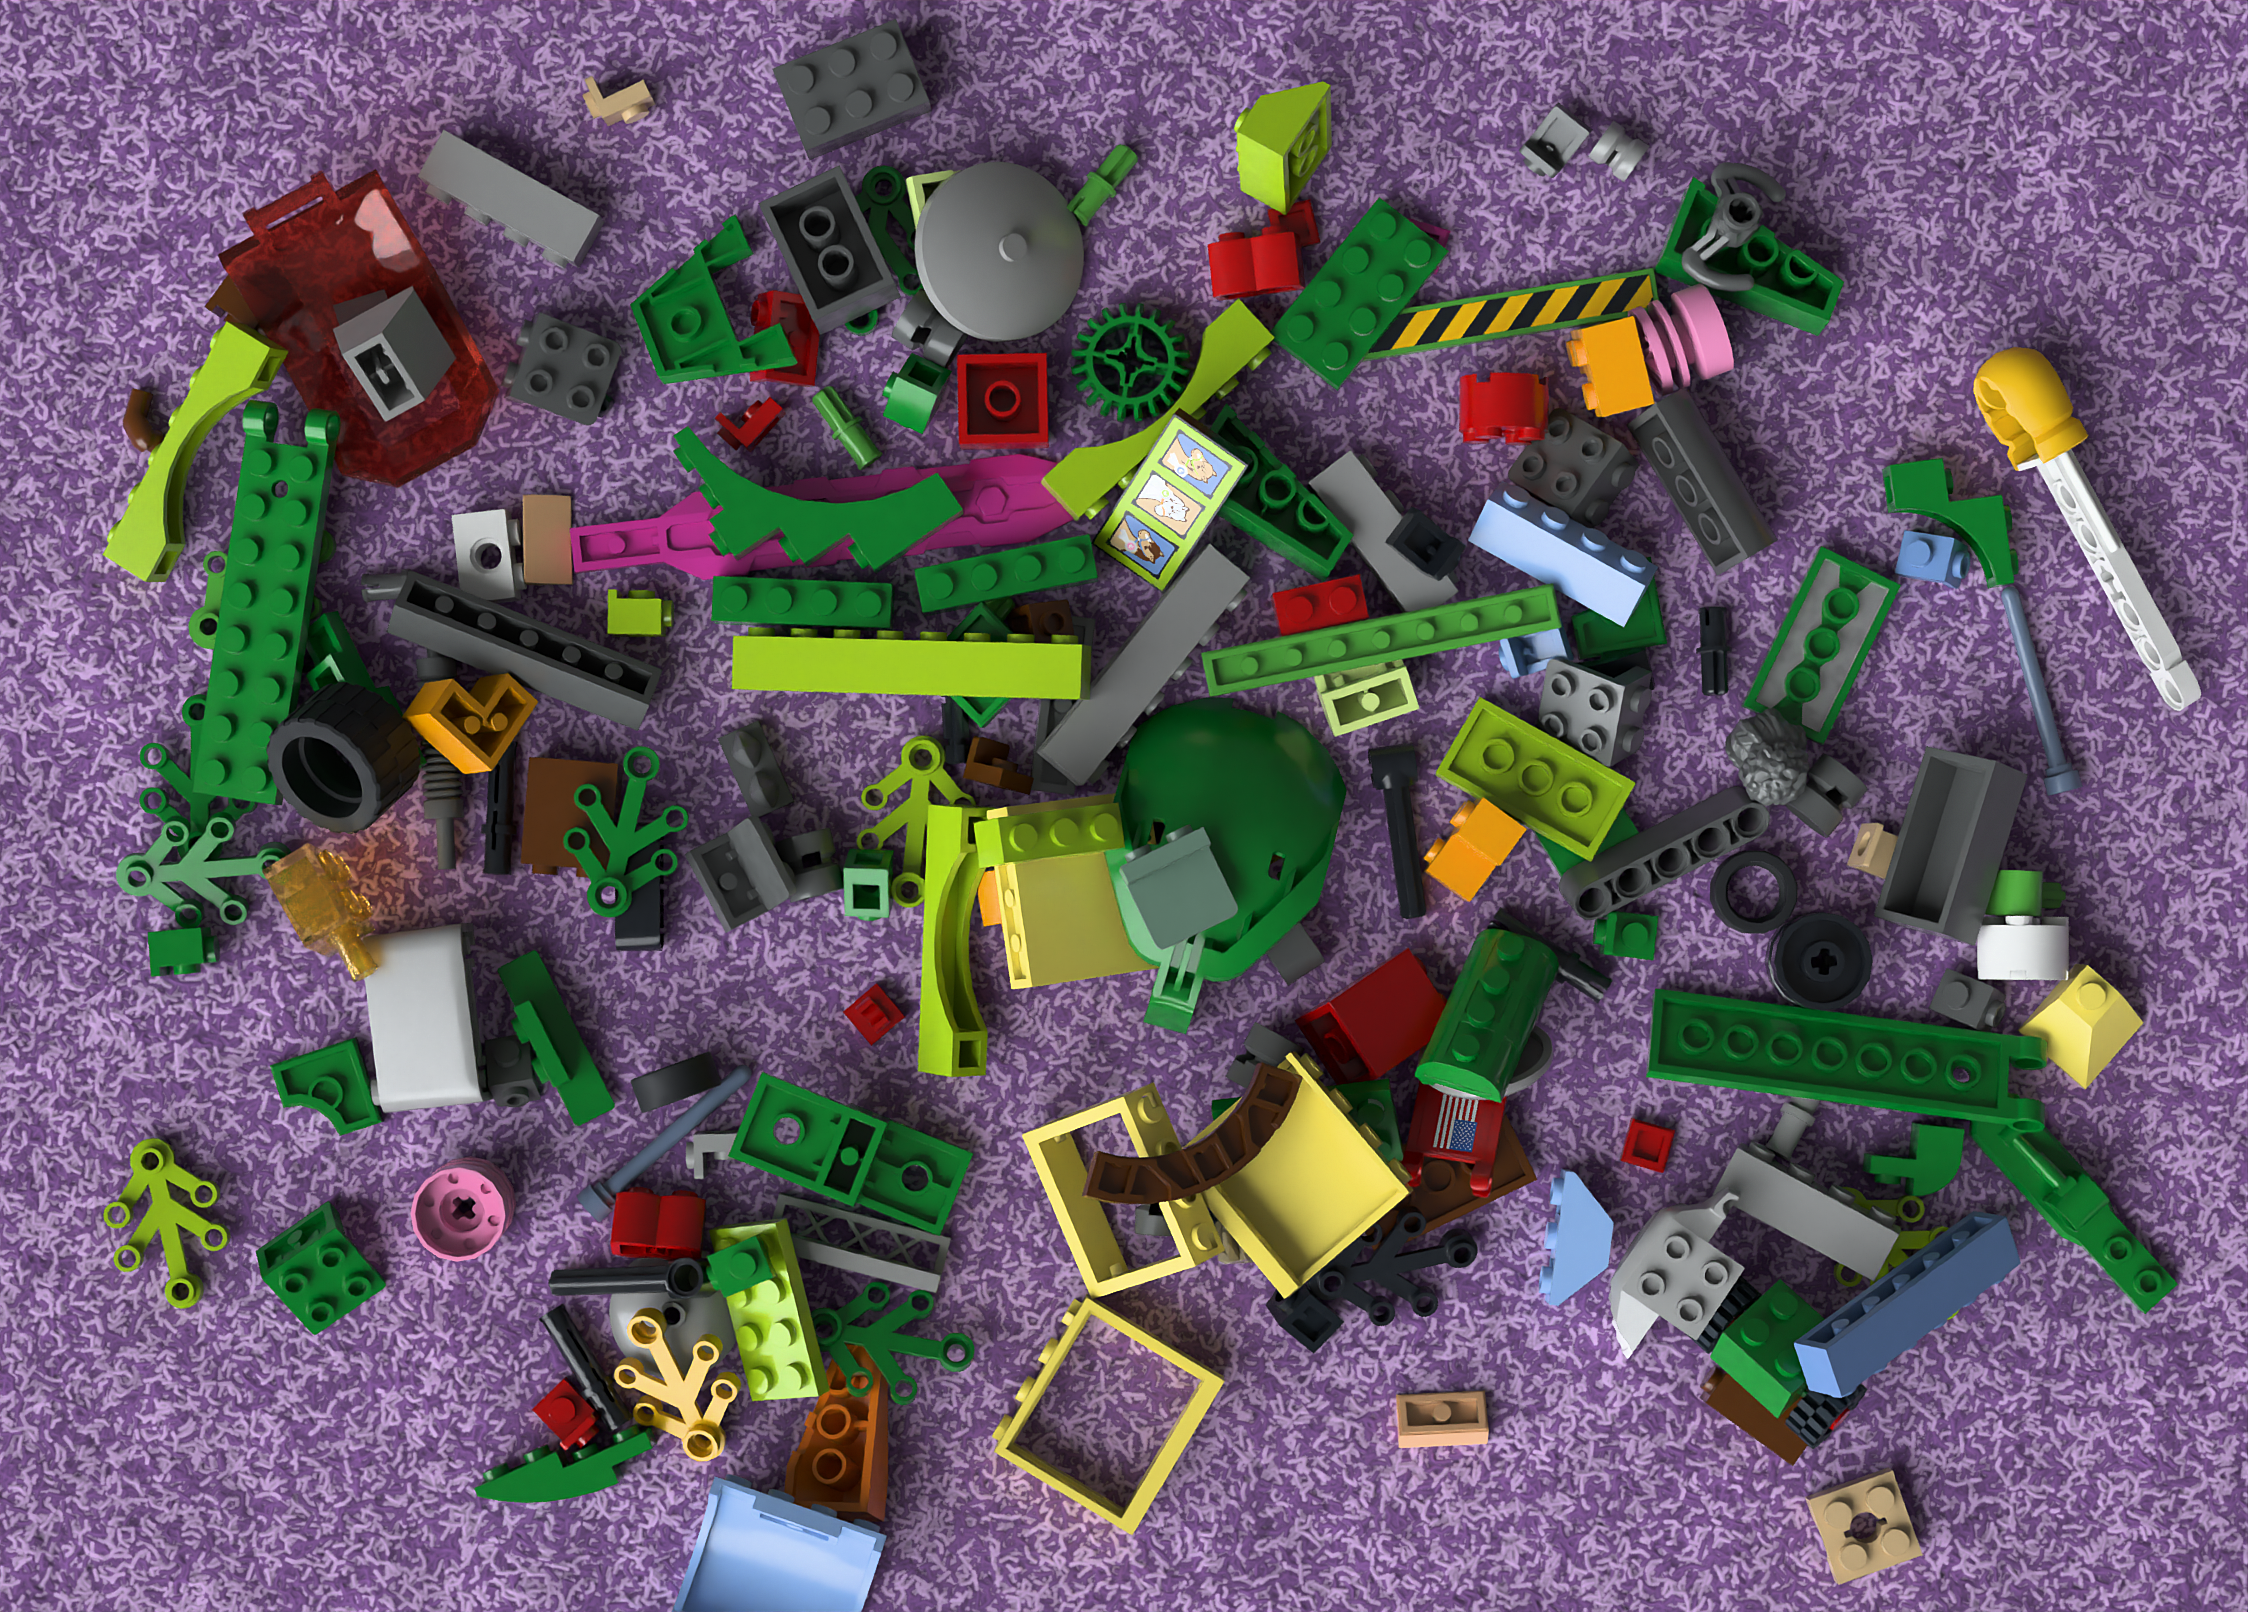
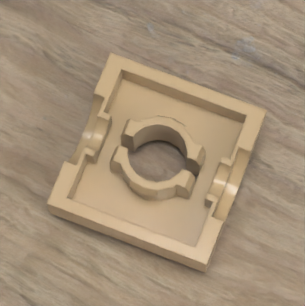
M1889 1467L1805 1497L1812 1519L1822 1537L1834 1581L1838 1585L1923 1555L1894 1472ZM1869 1512L1877 1519L1884 1517L1886 1521H1877L1875 1531L1865 1539L1854 1538L1849 1532L1844 1533L1850 1530L1851 1521L1859 1513Z

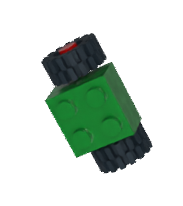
M1740 1275L1698 1339L1694 1340L1690 1337L1707 1354L1712 1352L1710 1358L1777 1419L1800 1397H1803L1797 1403L1798 1406L1789 1414L1790 1416L1786 1419L1785 1425L1812 1449L1818 1447L1823 1440L1825 1441L1850 1415L1849 1413L1859 1404L1858 1402L1867 1392V1388L1862 1384H1859L1852 1394L1842 1398H1835L1828 1394L1809 1390L1793 1342L1825 1319L1781 1279L1762 1295Z

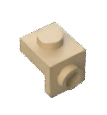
M593 76L584 79L589 89V92L582 94L587 107L594 119L602 116L607 126H611L623 119L626 124L636 122L649 114L648 108L655 105V101L644 80L604 98Z

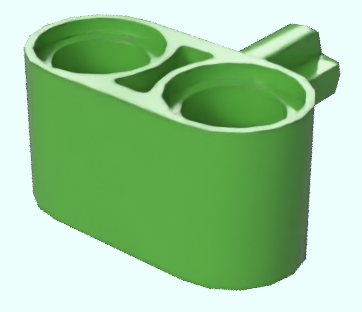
M1998 870L1985 915L2042 917V908H2059L2062 900L2066 899V892L2062 891L2061 884L2057 882H2043L2042 871Z

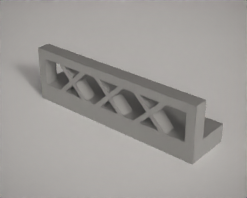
M779 1193L772 1219L783 1218L786 1205L804 1209L813 1224L799 1234L791 1233L796 1257L934 1293L937 1292L951 1237L937 1236L925 1230ZM812 1211L828 1215V1217L818 1222ZM834 1218L847 1220L856 1237L842 1245L830 1243L821 1226ZM855 1223L867 1225L871 1228L860 1233ZM878 1229L890 1231L899 1247L884 1257L873 1254L864 1240V1237ZM816 1230L821 1240L805 1235ZM898 1234L913 1237L914 1239L903 1244ZM921 1240L939 1244L940 1247L934 1270L915 1265L907 1248ZM859 1241L864 1251L849 1248V1246ZM902 1252L908 1263L891 1258Z

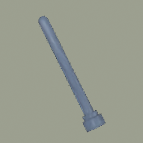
M2006 587L2002 591L2001 597L2049 768L2045 769L2047 778L2043 779L2047 795L2050 796L2083 787L2079 771L2073 770L2072 763H2067L2019 592L2014 587Z
M747 1065L736 1067L721 1081V1085L712 1088L604 1184L600 1181L595 1186L589 1184L576 1196L583 1207L594 1219L601 1222L613 1211L611 1206L615 1204L616 1193L622 1192L751 1078V1069Z

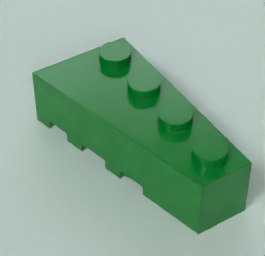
M1692 177L1683 193L1654 268V272L1689 286H1694L1700 282L1684 271L1682 267L1683 252L1706 235L1719 199L1705 189L1706 185L1695 177ZM1764 225L1758 226L1747 243L1739 247L1726 246L1706 261L1707 267L1716 272L1730 275L1749 274L1754 278V286L1750 290L1730 292L1713 289L1703 284L1710 294L1816 336L1829 323L1844 284L1843 280L1797 248L1793 250L1775 237L1776 234ZM1713 238V240L1711 241V243H1710L1707 247L1709 248V247H1710L1713 243H1715L1717 240H1715V238Z
M1226 403L1210 429L1247 454L1253 461L1217 515L1317 579L1325 582L1354 535L1314 494H1311L1296 479V475L1285 463L1282 464L1265 447V443L1254 431L1251 432Z

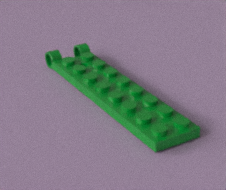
M250 400L243 412L242 422L246 437L192 792L282 805L283 794L276 787L272 779L273 775L269 771L266 750L272 731L297 709L335 449L340 434L341 422L337 411L312 408L305 421L307 447L273 443L279 422L277 405L273 402ZM281 481H285L288 485V492L284 497L279 498L275 492L276 485Z
M1655 988L1652 999L1646 1077L2008 1125L2009 1128L2019 1132H2038L2045 1128V1104L2036 1099L2008 1097L2009 1063L2013 1067L2022 1070L2045 1068L2047 1066L2048 1043L2046 1040L2034 1036L2005 1035ZM1955 1069L1965 1070L1969 1075V1080L1966 1082L1957 1081L1954 1078L1953 1071Z

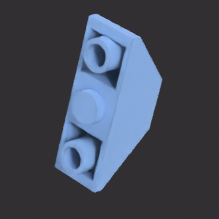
M1562 1168L1560 1178L1553 1177L1550 1189V1204L1557 1206L1555 1222H1547L1545 1229L1544 1248L1551 1249L1549 1267L1542 1266L1539 1277V1293H1546L1545 1301L1549 1305L1559 1306L1608 1267L1614 1224L1577 1174L1570 1169Z

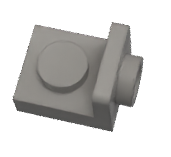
M738 1130L697 1131L693 1134V1142L686 1143L687 1169H694L695 1179H704L708 1176L707 1152H714L715 1160L734 1159L728 1155Z

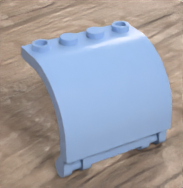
M727 1474L725 1480L718 1477L714 1478L701 1530L672 1612L862 1611L887 1538L886 1535L879 1533L880 1527L862 1519H854L853 1524L837 1519V1512L833 1509L818 1504H812L810 1509L793 1504L795 1498L779 1490L769 1489L768 1494L750 1489L752 1485L750 1481L735 1475Z

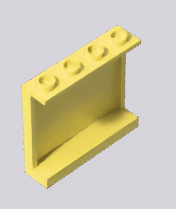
M1116 793L986 811L987 819L1113 803ZM1152 825V829L1150 832L1152 838L1148 842V844L1157 845L1155 840L1154 826ZM1104 852L994 866L1011 989L1029 988L1159 968V966L1148 964L1137 956L1128 942Z
M1290 1052L1285 1056L1286 1059L1277 1066L1303 1077L1296 1099L1283 1124L1263 1146L1261 1152L1245 1167L1220 1184L1201 1192L1206 1206L1284 1299L1291 1296L1413 1191L1407 1183L1412 1179L1407 1169L1395 1157L1390 1162L1378 1149L1383 1143L1378 1135L1367 1123L1362 1124L1360 1127L1348 1114L1353 1107L1337 1088L1330 1092L1318 1079L1324 1073L1307 1053L1300 1057L1296 1052ZM1241 1098L1188 1144L1182 1146V1149L1196 1143L1217 1128L1235 1109Z

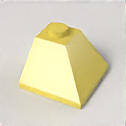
M2075 964L2068 972V980H2061L2017 1031L2023 1036H2034L2046 1040L2048 1043L2047 1057L2082 1088L2086 1089L2144 1022L2122 994L2089 965Z

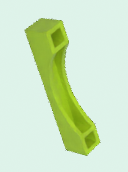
M1238 298L1203 332L1199 358L1192 378L1182 396L1165 415L1145 430L1124 440L1098 447L1075 448L1042 478L1041 484L1076 522L1083 515L1092 520L1110 503L1105 497L1107 493L1116 485L1122 490L1127 488L1139 469L1137 466L1146 458L1178 408H1181L1200 421L1207 414L1202 407L1214 395L1221 401L1239 384L1235 376L1243 368L1248 366L1254 371L1272 354L1267 346L1271 344L1275 337Z
M226 321L225 325L219 328L210 342L211 351L204 365L200 366L193 373L189 383L191 389L183 404L173 411L169 419L170 429L163 442L158 444L151 452L148 459L149 468L144 478L131 490L128 496L129 506L122 519L114 524L108 534L107 542L109 544L103 555L145 582H166L186 545L183 528V496L188 473L199 447L211 429L230 410L248 398L269 389L289 352L246 324Z
M928 804L918 1049L919 1072L946 1077L986 1075L988 1030L980 1014L972 985L969 965V931L976 892L986 869L979 866L973 823L988 820L986 811L997 809L995 807L965 804Z

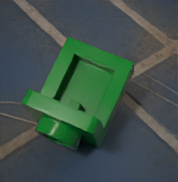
M760 1234L707 1256L710 1265L706 1267L710 1283L716 1291L721 1290L724 1298L777 1276Z

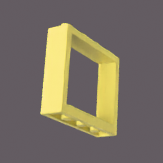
M1154 1082L1054 1119L1022 1134L1091 1299L1195 1267L1225 1251L1200 1192L1178 1200L1159 1203L1180 1254L1128 1270L1100 1202L1082 1196L1088 1174L1070 1134L1072 1130L1120 1113L1139 1157L1161 1156L1182 1149Z
M1086 1294L1082 1303L1074 1299L1061 1320L1062 1323L1067 1325V1328L1059 1341L1051 1337L1038 1358L1040 1362L1044 1363V1366L1036 1379L1028 1375L1020 1387L1015 1399L1020 1401L1021 1404L1014 1416L1010 1417L1004 1414L992 1435L993 1438L998 1440L994 1452L1130 1535H1133L1225 1380L1221 1374L1097 1299H1091V1296ZM1091 1314L1200 1379L1199 1384L1124 1508L1015 1443L1016 1438Z

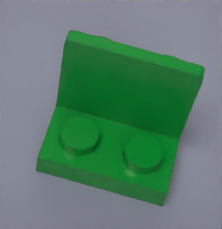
M327 1201L256 1250L263 1281L313 1335H317L386 1286L381 1274L345 1235L340 1214L330 1201Z

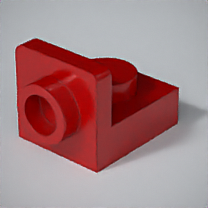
M769 397L764 403L757 400L748 408L741 418L745 424L740 429L721 412L714 419L722 426L717 434L735 451L743 445L751 453L786 413L780 405Z
M567 1377L559 1382L532 1409L562 1440L559 1445L565 1451L573 1443L581 1449L600 1431L594 1424L600 1418V1415L588 1399L584 1400L581 1392Z

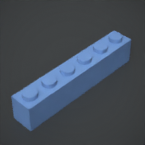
M1977 1211L1971 1212L1793 1342L1809 1390L1828 1394L1835 1398H1842L1852 1394L1859 1384L1871 1375L1883 1371L1887 1367V1363L1902 1352L1915 1347L1917 1341L1931 1330L1943 1326L1947 1322V1318L1962 1307L1974 1303L1977 1296L1990 1286L2002 1282L2006 1274L2021 1264L2007 1217Z

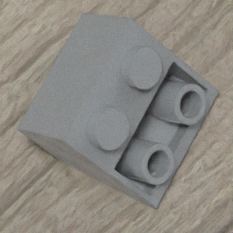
M412 286L333 329L342 356L385 422L425 401L456 359L454 352Z

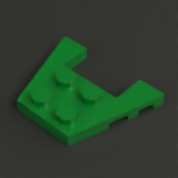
M736 214L722 223L724 229L709 242L704 239L693 249L695 254L677 270L672 267L630 304L657 375L663 384L787 367L798 363L786 331L780 323L742 341H739L713 273L754 254L744 228Z

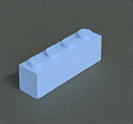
M1504 481L1499 484L1488 498L1468 539L1469 542L1545 584L1553 583L1554 589L1623 627L1637 609L1658 569V566L1649 562L1641 553L1623 548L1609 540L1601 531L1583 526L1569 518L1563 510L1549 507L1531 497L1523 488L1509 485Z

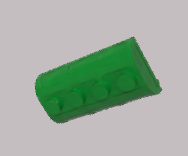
M1487 929L1477 934L1423 1057L1419 1062L1415 1077L1423 1084L1435 1086L1436 1083L1501 1103L1559 970L1558 958L1554 952L1540 941L1506 930Z

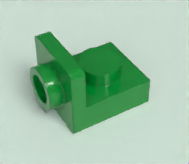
M1612 911L1604 915L1603 918L1595 919L1593 944L1600 945L1599 954L1653 960L1659 916Z

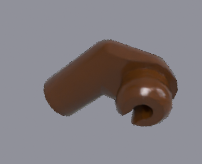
M132 388L123 418V428L134 448L141 452L147 450L151 453L164 440L163 433L152 429L147 419L154 394Z

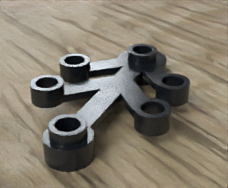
M1407 1206L1399 1211L1396 1224L1368 1261L1353 1264L1364 1246H1374L1381 1240L1383 1232L1378 1221L1372 1225L1375 1229L1371 1235H1361L1310 1278L1308 1285L1316 1297L1322 1300H1335L1343 1297L1366 1311L1374 1325L1386 1326L1395 1317V1309L1391 1301L1382 1295L1374 1297L1355 1284L1372 1279L1408 1301L1415 1314L1427 1317L1432 1315L1438 1308V1299L1433 1290L1427 1286H1418L1398 1273L1448 1263L1454 1268L1467 1267L1477 1256V1244L1467 1230L1455 1228L1447 1231L1437 1246L1397 1254L1409 1237L1420 1235L1426 1227V1220L1422 1212L1417 1207ZM1409 1217H1418L1415 1225L1410 1227L1404 1226L1405 1221ZM1458 1248H1467V1252L1463 1256H1454ZM1327 1277H1338V1279L1334 1283L1329 1285L1324 1284V1281ZM1430 1297L1428 1305L1424 1307L1417 1306L1420 1298ZM1380 1306L1387 1307L1384 1314L1379 1316L1373 1314L1376 1308Z

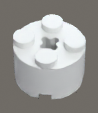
M2006 916V925L2005 917H1984L1977 937L1978 979L2068 980L2069 917H2041V925L2040 918H2033V916Z

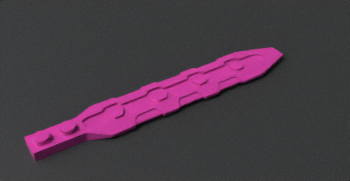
M1022 454L971 459L969 464L918 470L913 466L886 469L881 474L828 480L826 477L795 480L794 484L765 487L769 491L803 501L848 503L874 500L906 490L938 472L962 507L963 515L901 557L923 555L926 550L976 544L983 548L1031 542L1074 520L1041 484L1042 478L1058 463ZM700 491L691 493L658 518L570 528L574 571L576 574L665 563L702 580H711L713 576H745L750 571L798 565H804L805 568L836 565L837 561L854 559L847 548L854 542L849 538L808 567L805 566L801 559L794 563L790 560L778 540L785 536L782 531L738 561L731 552L723 557L708 534L715 530L709 519L724 509L720 505L713 510Z

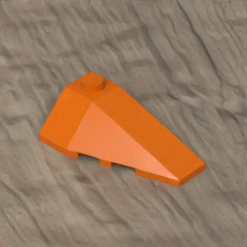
M845 1344L859 1367H864L871 1372L873 1388L864 1397L851 1395L846 1387V1377L833 1358L831 1359L826 1371L830 1391L820 1395L814 1411H809L804 1423L806 1430L797 1451H792L787 1463L784 1492L795 1498L793 1504L808 1509L811 1508L812 1504L828 1507L837 1512V1519L843 1521L862 1519L872 1522H884L888 1487V1382L863 1347ZM858 1375L851 1380V1383L855 1388L862 1389L867 1386L868 1380L866 1377Z

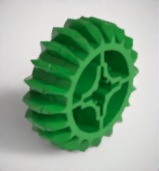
M1120 303L1119 318L1114 319L1111 311L1108 308L1102 309L1104 325L1101 326L1094 318H1090L1087 321L1090 330L1094 332L1093 336L1085 332L1077 334V340L1087 346V348L1072 349L1071 356L1077 360L1084 361V364L1071 367V372L1073 376L1086 375V379L1076 384V389L1080 393L1092 388L1094 392L1086 399V404L1089 407L1094 406L1100 399L1104 401L1100 410L1101 416L1107 417L1113 406L1119 408L1117 412L1118 422L1123 423L1125 421L1126 410H1134L1135 422L1141 423L1143 418L1142 408L1148 407L1150 415L1153 418H1157L1160 414L1159 408L1156 405L1157 401L1160 400L1168 408L1174 405L1172 397L1167 393L1168 390L1176 394L1183 393L1184 386L1174 380V378L1189 377L1190 369L1177 365V362L1190 359V352L1188 350L1175 351V347L1185 342V336L1183 333L1172 337L1168 336L1175 327L1173 319L1167 320L1161 327L1157 325L1161 316V310L1155 308L1150 318L1146 319L1143 318L1144 304L1138 303L1135 316H1127L1126 303ZM1130 328L1128 339L1123 347L1117 350H1097L1100 343L1108 335L1121 329ZM1143 331L1153 335L1161 343L1166 352L1168 362L1157 361L1156 357H1151L1143 351L1141 347ZM1136 342V358L1139 363H1143V366L1140 370L1135 367V372L1130 374L1129 383L1126 384L1125 366L1118 361L1121 356L1126 359V353H1131L1132 343ZM1093 364L1104 365V368L1114 370L1119 375L1120 388L1118 395L1110 392L1100 383L1095 374ZM1155 374L1165 376L1162 382L1150 393L1131 398L1133 387L1139 378L1155 376Z

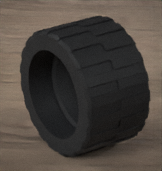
M348 682L330 683L317 690L272 731L266 750L269 771L273 775L272 779L287 803L291 804L298 814L313 822L314 825L322 829H329L331 832H346L347 834L357 833L359 830L364 831L396 803L418 779L421 760L416 738L413 736L407 721L401 717L398 710L376 692H371L364 686L352 685ZM332 746L337 748L350 761L354 769L339 757Z

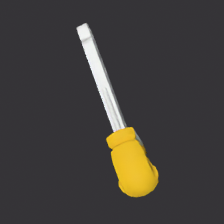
M2013 347L1995 353L1981 366L1974 380L1973 390L1975 398L1986 422L1999 442L2009 446L2007 456L2016 471L2037 466L2139 656L2152 672L2150 676L2164 701L2174 710L2180 711L2200 699V686L2187 661L2182 660L2180 649L2071 449L2084 441L2088 434L2081 421L2071 417L2073 406L2063 383L2051 363L2043 354L2035 349Z

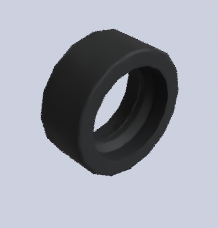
M1742 851L1729 856L1716 868L1710 882V901L1716 916L1727 927L1741 933L1764 934L1779 928L1791 917L1797 903L1798 884L1792 869L1780 857L1767 851ZM1748 866H1759L1768 870L1776 878L1779 885V899L1775 908L1768 915L1760 918H1747L1738 914L1731 907L1728 899V885L1732 876L1740 869Z
M709 1051L631 1080L642 1113L666 1106L722 1084L713 1057Z

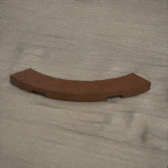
M1263 1062L1257 1063L1243 1097L1230 1115L1210 1134L1188 1147L1161 1156L1126 1157L1101 1151L1094 1152L1082 1196L1108 1203L1126 1205L1154 1204L1185 1198L1220 1184L1252 1161L1261 1152V1149L1270 1140L1275 1131L1280 1128L1296 1099L1303 1077Z

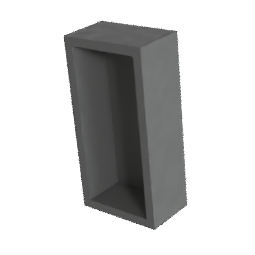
M1926 746L1874 916L1907 929L1975 946L2028 774L1995 760Z

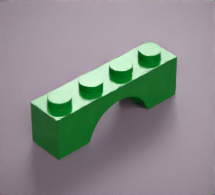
M1089 534L914 569L922 612L925 617L970 608L978 605L980 602H989L1034 592L1055 591L1098 582Z
M713 576L711 621L722 625H799L846 630L893 631L895 587L892 583Z

